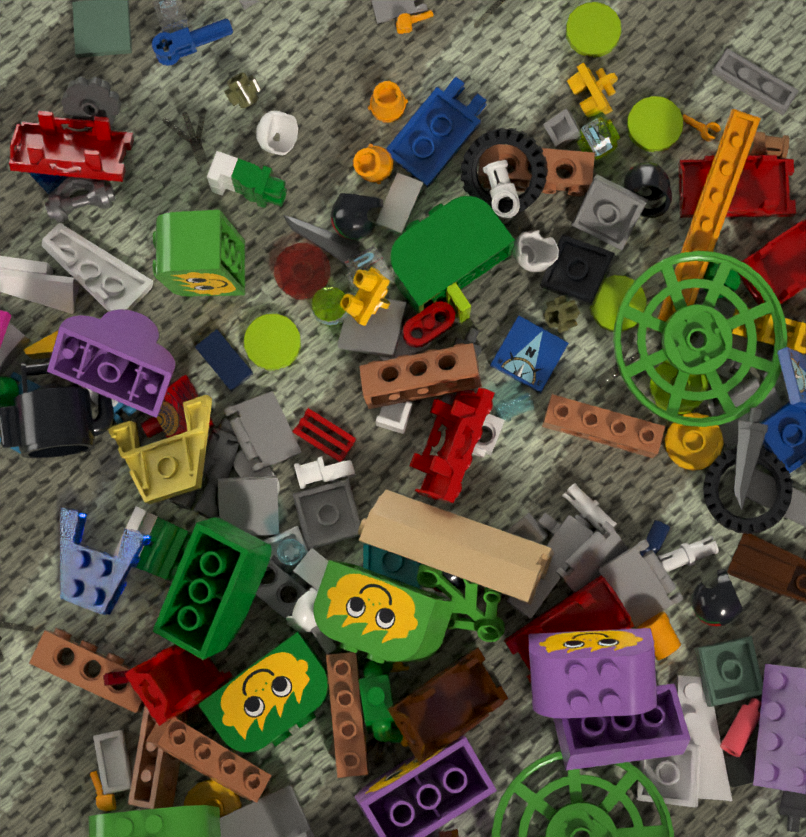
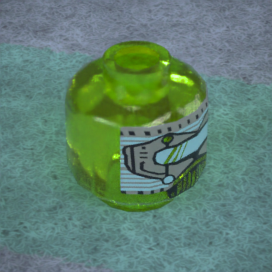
M599 117L580 128L581 139L576 142L582 152L595 153L594 159L597 160L616 150L618 147L617 141L621 138L610 119L606 121L604 118Z
M332 286L323 287L315 293L312 298L311 307L313 315L319 323L331 327L337 326L344 321L348 313L340 306V302L345 293L339 288Z

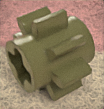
M239 73L227 81L230 89L224 92L233 106L239 104L240 108H247L258 101L259 97L256 92H259L261 87L253 75L247 77L245 73Z
M562 295L546 303L548 308L543 316L549 328L558 327V332L562 333L578 325L576 319L581 313L575 304V300L566 301L565 295Z

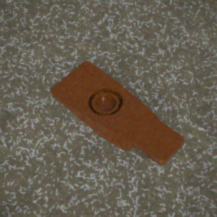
M744 533L727 573L770 592L806 603V560L755 535Z

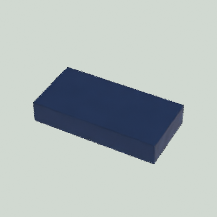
M217 329L195 346L197 351L231 392L253 375L250 368Z

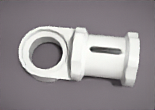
M507 160L490 163L483 167V172L488 175L492 188L490 190L492 209L500 217L512 218L519 211L520 201L515 185L509 179L506 169L508 166ZM503 197H510L513 200V207L507 213L499 210L498 204Z
M321 456L314 462L303 465L299 463L294 464L301 489L305 488L306 484L316 481L337 482L339 478L348 476L349 479L356 475L351 460L325 466Z

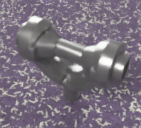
M69 177L63 181L56 194L49 196V202H46L45 206L49 218H55L56 222L59 223L68 219V215L74 209L90 204L101 209L111 208L112 201L116 200L112 185H106L104 180L97 181L95 179ZM79 190L88 191L87 194L70 198L71 195Z

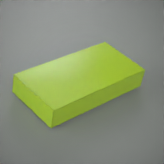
M455 282L447 287L446 302L453 307L458 322L463 323L470 318L471 305Z

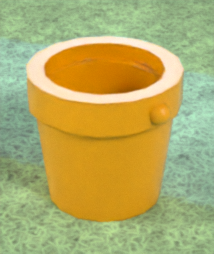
M384 81L375 87L368 110H371L377 120L391 123L403 116L408 100L405 99L396 83Z
M369 144L367 148H363L355 154L353 166L355 171L364 180L376 182L379 185L391 175L393 158L385 148Z
M664 611L636 628H651L656 660L666 658L681 646V642L670 623V619Z

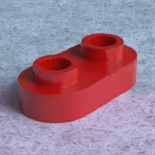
M438 301L409 319L405 323L402 333L406 344L413 348H421L449 330L455 320L453 307L447 302ZM442 315L444 316L445 321L438 322L436 321L435 316ZM418 330L422 336L415 338L412 336V332Z

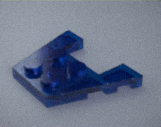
M61 507L60 599L101 615H110L127 585L126 577L131 568L137 567L141 559L138 555L143 546H148L152 536L134 529L124 528L118 556H114L81 544L87 513L68 507Z

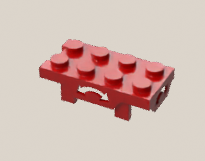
M39 111V123L22 122L16 125L10 143L9 166L11 171L123 182L126 170L125 164H122L126 156V150H132L134 137L131 132L111 131L109 118L95 116L94 121L54 118L53 112ZM61 124H68V127L73 129H83L85 126L93 127L92 132L90 130L78 132L68 128L64 129Z
M715 155L705 156L703 160L679 161L680 218H693ZM777 155L747 156L726 217H794L796 214V201L790 200L789 176H792L794 173V159H777Z
M806 220L797 223L741 261L762 276L772 288L780 305L806 289ZM739 274L740 280L757 304L764 303V299L752 283Z
M478 388L477 393L470 389L459 391L456 393L452 406L434 399L430 413L437 415L422 455L414 453L409 467L426 473L421 488L415 489V492L429 499L454 503L455 498L461 492V482L465 471L468 470L472 463L474 447L482 436V426L485 418L492 410L494 392L486 388ZM443 424L448 428L445 430L444 444L436 452L438 456L430 455L432 446L436 447L440 441L441 431H438V429Z
M601 575L503 641L513 655L518 652L530 671L529 634L631 629L634 627V624L616 592L606 581L605 577ZM531 674L526 677L531 683Z
M174 644L162 650L151 659L133 667L125 673V676L131 683L133 690L137 692L147 707L151 717L161 726L212 695L229 682L228 679L232 677L230 671L225 674L223 671L219 673L209 657L202 660Z

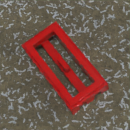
M309 408L306 410L303 418L300 419L297 427L292 431L295 435L337 462H342L357 440ZM309 418H313L346 439L348 443L344 445L308 422ZM303 427L308 428L341 449V454L335 453L301 430Z

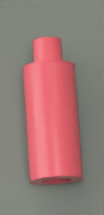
M751 698L748 705L743 704L720 745L724 751L735 757H740L760 720L759 709L761 701Z

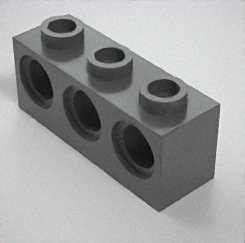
M273 555L267 568L274 570L275 579L270 584H263L261 581L256 595L286 619L287 616H292L297 600L308 591L307 587L310 584L297 573L294 577L290 576L284 571L287 565L277 556ZM292 586L297 590V599L293 603H286L282 597L283 591L287 587Z

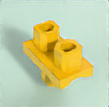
M583 62L577 66L579 72L574 74L567 82L575 95H578L587 88L589 89L592 96L579 103L584 114L589 118L600 112H603L605 115L612 112L613 110L602 90L605 89L608 96L614 95L616 91L612 85L618 80V77L615 73L606 75L604 69L600 68L596 71L599 78L596 81L590 68L586 67Z
M373 267L369 271L357 270L353 278V284L359 290L355 296L348 293L344 295L340 306L358 324L366 326L371 315H375L379 307L389 308L391 303L385 299V296L389 291L387 286L390 280Z

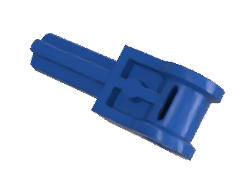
M225 18L193 31H189L188 27L173 33L163 32L154 37L152 49L158 61L163 65L169 66L177 63L181 57L197 52L196 47L231 35L233 29L230 21ZM168 46L169 51L164 52L163 48Z

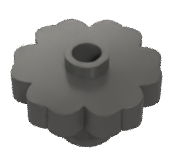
M78 77L69 82L61 102L64 113L73 116L72 119L94 121L95 116L107 117L111 126L114 124L115 117L119 114L121 108L120 96L117 92L110 91L111 85L107 81L101 80L98 77H92L89 80L84 77ZM85 126L84 129H87V130H88V129H91L92 127H87V126Z

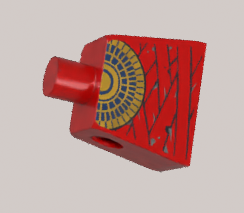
M187 375L182 376L168 387L157 418L151 417L140 423L148 438L164 431L167 438L187 432L183 402L199 397ZM211 417L209 422V429L215 426Z

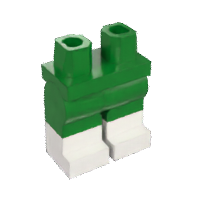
M216 151L207 175L213 193L223 196L225 189L243 194L251 202H257V206L266 208L267 203L282 207L287 195L286 182L274 177L272 168L263 166L261 170L259 166Z
M136 506L125 531L153 542V545L150 546L123 534L112 558L165 580L172 581L192 533Z

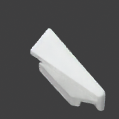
M0 256V292L73 314L79 283L72 277L53 275L54 269L47 262Z

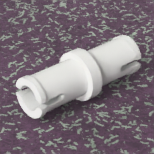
M576 483L570 486L567 492L562 495L581 513L580 517L587 519L602 535L607 532L602 527L606 521L613 528L617 525L598 506L600 503L589 498Z
M708 536V538L692 544H681L679 549L658 555L657 557L668 572L686 564L687 566L695 565V561L712 554H717L719 550L716 541H713V536Z

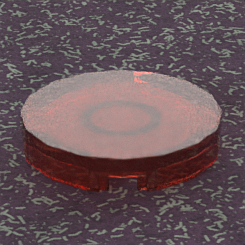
M297 243L287 247L279 254L274 266V276L279 288L286 295L297 300H308L318 296L326 288L331 278V266L327 256L319 247L309 243Z

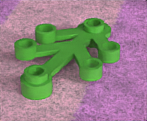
M424 564L419 566L416 578L421 586L426 588L437 587L448 598L456 602L447 629L477 631L479 638L486 642H495L500 639L505 631V623L497 617L498 603L501 601L502 593L485 587L483 599L487 605L484 614L477 607L479 584L463 579L466 584L465 595H463L442 576V571ZM458 613L467 614L472 619L459 618Z

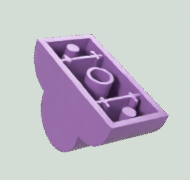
M118 309L107 312L101 319L79 315L64 320L58 330L47 372L157 418L175 369V360L168 350L157 344L159 331L149 318L131 310Z

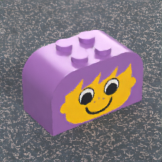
M651 628L529 634L532 706L537 714L550 718L628 716L642 714L656 707L655 647Z
M462 735L457 740L442 747L425 761L418 762L414 755L371 781L354 798L377 837H425L497 790L467 738Z

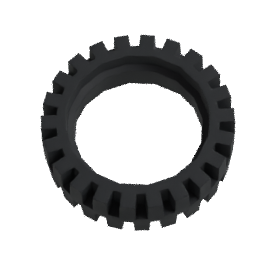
M513 128L491 130L477 138L463 157L464 160L461 163L462 174L460 175L461 182H464L463 189L465 193L468 192L470 196L482 199L492 208V197L483 189L478 180L477 166L479 159L486 149L494 145L508 144L517 147L528 158L532 172L529 187L523 194L518 196L520 201L518 212H522L537 200L545 187L548 175L546 156H543V150L541 146L538 147L536 140L533 137H528L527 133L523 131L519 132ZM501 199L498 204L499 210L503 213L509 212L513 207V200Z
M737 447L718 456L709 467L703 487L705 503L714 519L728 530L747 534L760 533L773 527L786 514L792 498L791 476L782 460L780 461L774 453L761 448L756 464H760L770 471L776 481L777 496L775 503L768 512L759 517L743 518L733 515L722 504L719 498L718 485L725 471L736 464Z

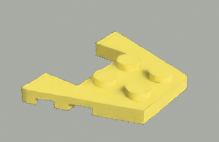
M203 395L183 402L187 432L140 447L137 424L135 422L127 421L108 429L110 436L116 440L119 446L118 451L121 457L126 460L131 470L129 473L145 503L153 504L201 488L212 398L210 396Z

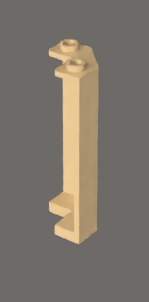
M385 490L379 496L367 519L364 518L361 521L358 529L359 541L366 545L375 546L517 598L519 601L529 605L532 604L540 579H545L554 555V551L550 547L389 490Z

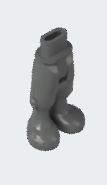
M225 418L221 419L218 428L212 429V433L207 439L202 481L208 478L207 486L194 508L196 513L208 519L219 517V508L216 506L218 479L230 478L229 474L239 446V442L229 423L230 420ZM198 489L169 498V501L184 509L192 510Z

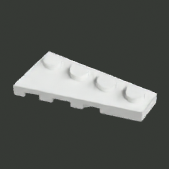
M58 223L42 239V247L108 312L118 309L132 310L152 289L153 280L61 223Z
M677 675L676 690L690 736L689 744L701 745L698 798L732 801L723 750L720 747L721 740L714 706L707 707L701 677Z

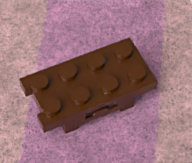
M479 647L467 652L387 709L418 762L425 761L445 745L460 738L487 718L489 712L496 710L508 699L502 686H495L482 664L486 659Z

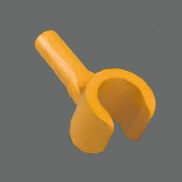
M432 10L412 16L408 13L400 14L396 22L397 33L412 32V23L433 17Z
M686 114L683 115V122L700 131L701 137L705 141L710 142L715 139L714 136L708 133V128H711L716 133L721 131V127L715 122L705 125Z
M97 771L91 772L90 776L97 794V808L105 812L115 810L117 807L114 793L104 795Z

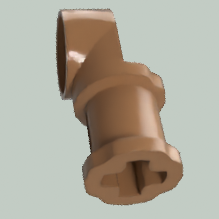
M756 132L753 146L749 150L748 156L777 155L779 159H786L790 138L788 135L774 137L766 136L765 132Z

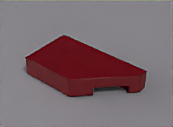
M129 670L105 673L103 675L104 686L130 683L125 676V673Z

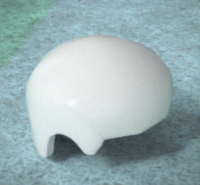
M276 110L265 113L256 128L258 143L262 149L269 153L286 155L293 148L297 140L298 125L296 118L284 112ZM276 133H279L280 141L276 142L273 140V137Z
M539 230L522 232L515 239L513 247L514 259L527 271H544L558 259L559 249L553 237H542L539 234Z
M310 588V591L305 592L297 600L292 616L286 617L287 625L294 630L310 632L311 629L317 626L314 618V603L318 591L314 588Z

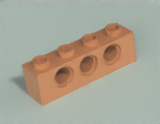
M502 144L486 149L479 159L478 180L480 184H483V187L492 189L488 175L483 172V167L502 160H507V163L514 168V171L508 173L510 182L514 183L516 191L523 192L529 187L532 175L528 169L531 167V164L521 150L511 145ZM542 148L543 156H546L547 160L546 168H548L547 181L542 193L554 194L558 190L568 191L570 196H584L593 181L595 153ZM566 169L571 176L569 178H561L557 175L556 171Z
M460 343L440 350L430 349L420 354L401 355L396 359L372 361L366 365L359 366L363 397L369 409L482 387L477 355L473 343ZM454 366L450 370H444L446 367ZM419 372H425L423 375L415 376ZM396 377L394 381L387 382L390 378Z
M554 394L549 399L542 427L650 458L658 455L665 430L663 425Z
M55 628L54 632L44 631L29 664L134 713L142 711L144 703L137 692L131 687V683H127V686L122 690L118 689L116 685L104 686L103 675L105 673L132 669L123 665L124 658L108 652L106 657L96 652L98 649L96 645L84 640L78 644L70 640L72 636L70 633L59 628ZM67 648H70L74 653V660L69 665H66L62 660V653ZM94 660L101 666L100 674L97 677H92L88 672V666Z
M354 652L326 655L337 778L368 775L364 716L358 680L360 677L358 655Z
M144 706L128 805L149 809L173 807L180 761L146 741L157 723L149 714L146 706ZM189 709L175 718L187 724Z
M175 717L161 726L156 723L146 740L240 797L256 803L272 776Z

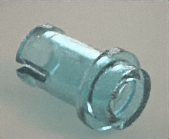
M529 393L508 401L500 400V404L495 405L498 417L510 422L512 417L534 410L532 399L529 400Z

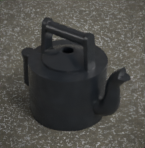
M49 362L27 365L26 363H21L23 394L14 398V406L0 407L1 445L3 448L19 447L22 457L35 459L62 457L90 451L95 448V436L105 433L110 429L114 421L112 399L98 394V415L96 418H93L90 391L88 389L79 388V385L74 383V387L48 384L28 392L27 376L51 374L47 372Z

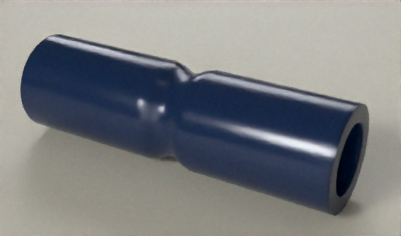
M654 520L645 539L649 547L640 551L641 556L652 550L657 556L670 530L668 525Z

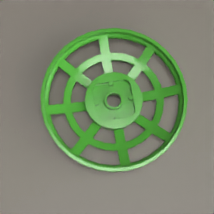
M692 251L661 260L649 267L634 281L618 308L614 323L613 345L620 374L630 392L643 406L670 422L685 426L707 427L722 425L736 420L750 412V408H755L766 398L775 386L782 371L777 353L778 350L787 347V329L780 302L772 288L759 273L732 256L717 252ZM690 261H705L719 264V267L712 281L707 279H688L678 282L672 265ZM730 269L738 272L751 282L765 302L748 309L735 292L724 286ZM661 271L667 287L652 298L644 312L630 307L629 304L639 288L650 277ZM704 288L708 289L702 305L687 306L681 290ZM719 294L728 299L738 310L739 314L726 319L719 311L714 309ZM670 295L676 312L666 322L651 316L656 307ZM769 313L772 315L775 334L772 361L755 356L757 334L754 320ZM624 317L639 324L637 347L640 360L628 366L625 365L621 346ZM741 325H745L746 352L732 348L733 337L731 330ZM647 327L662 333V349L648 355L646 349ZM695 331L701 333L704 338L703 345L700 348H695L690 343V336ZM726 359L741 363L736 373L723 384L716 369ZM668 360L678 370L674 385L665 381L653 366ZM750 367L768 372L756 392L743 404L735 407L727 392L742 381ZM646 371L657 386L671 394L667 409L664 410L646 398L637 388L631 377ZM704 374L711 390L702 392L686 391L685 387L689 375ZM717 398L725 412L718 416L705 418L678 415L682 399L701 401Z
M561 751L550 753L535 760L510 782L501 796L495 811L491 831L492 837H501L500 831L503 815L509 800L516 793L528 803L520 820L518 837H527L529 822L535 809L549 819L545 836L538 837H573L576 832L581 830L586 831L590 837H674L670 813L663 797L652 781L629 762L615 764L627 771L616 785L600 777L580 775V769L567 770L568 776L548 783L537 793H534L522 783L530 774L542 766L563 759ZM636 780L644 786L653 799L662 825L643 826L636 806L625 794ZM581 784L594 785L607 790L609 793L599 806L590 802H584ZM569 785L571 803L556 810L543 800L554 790ZM619 800L629 812L634 827L616 828L613 820L608 815Z

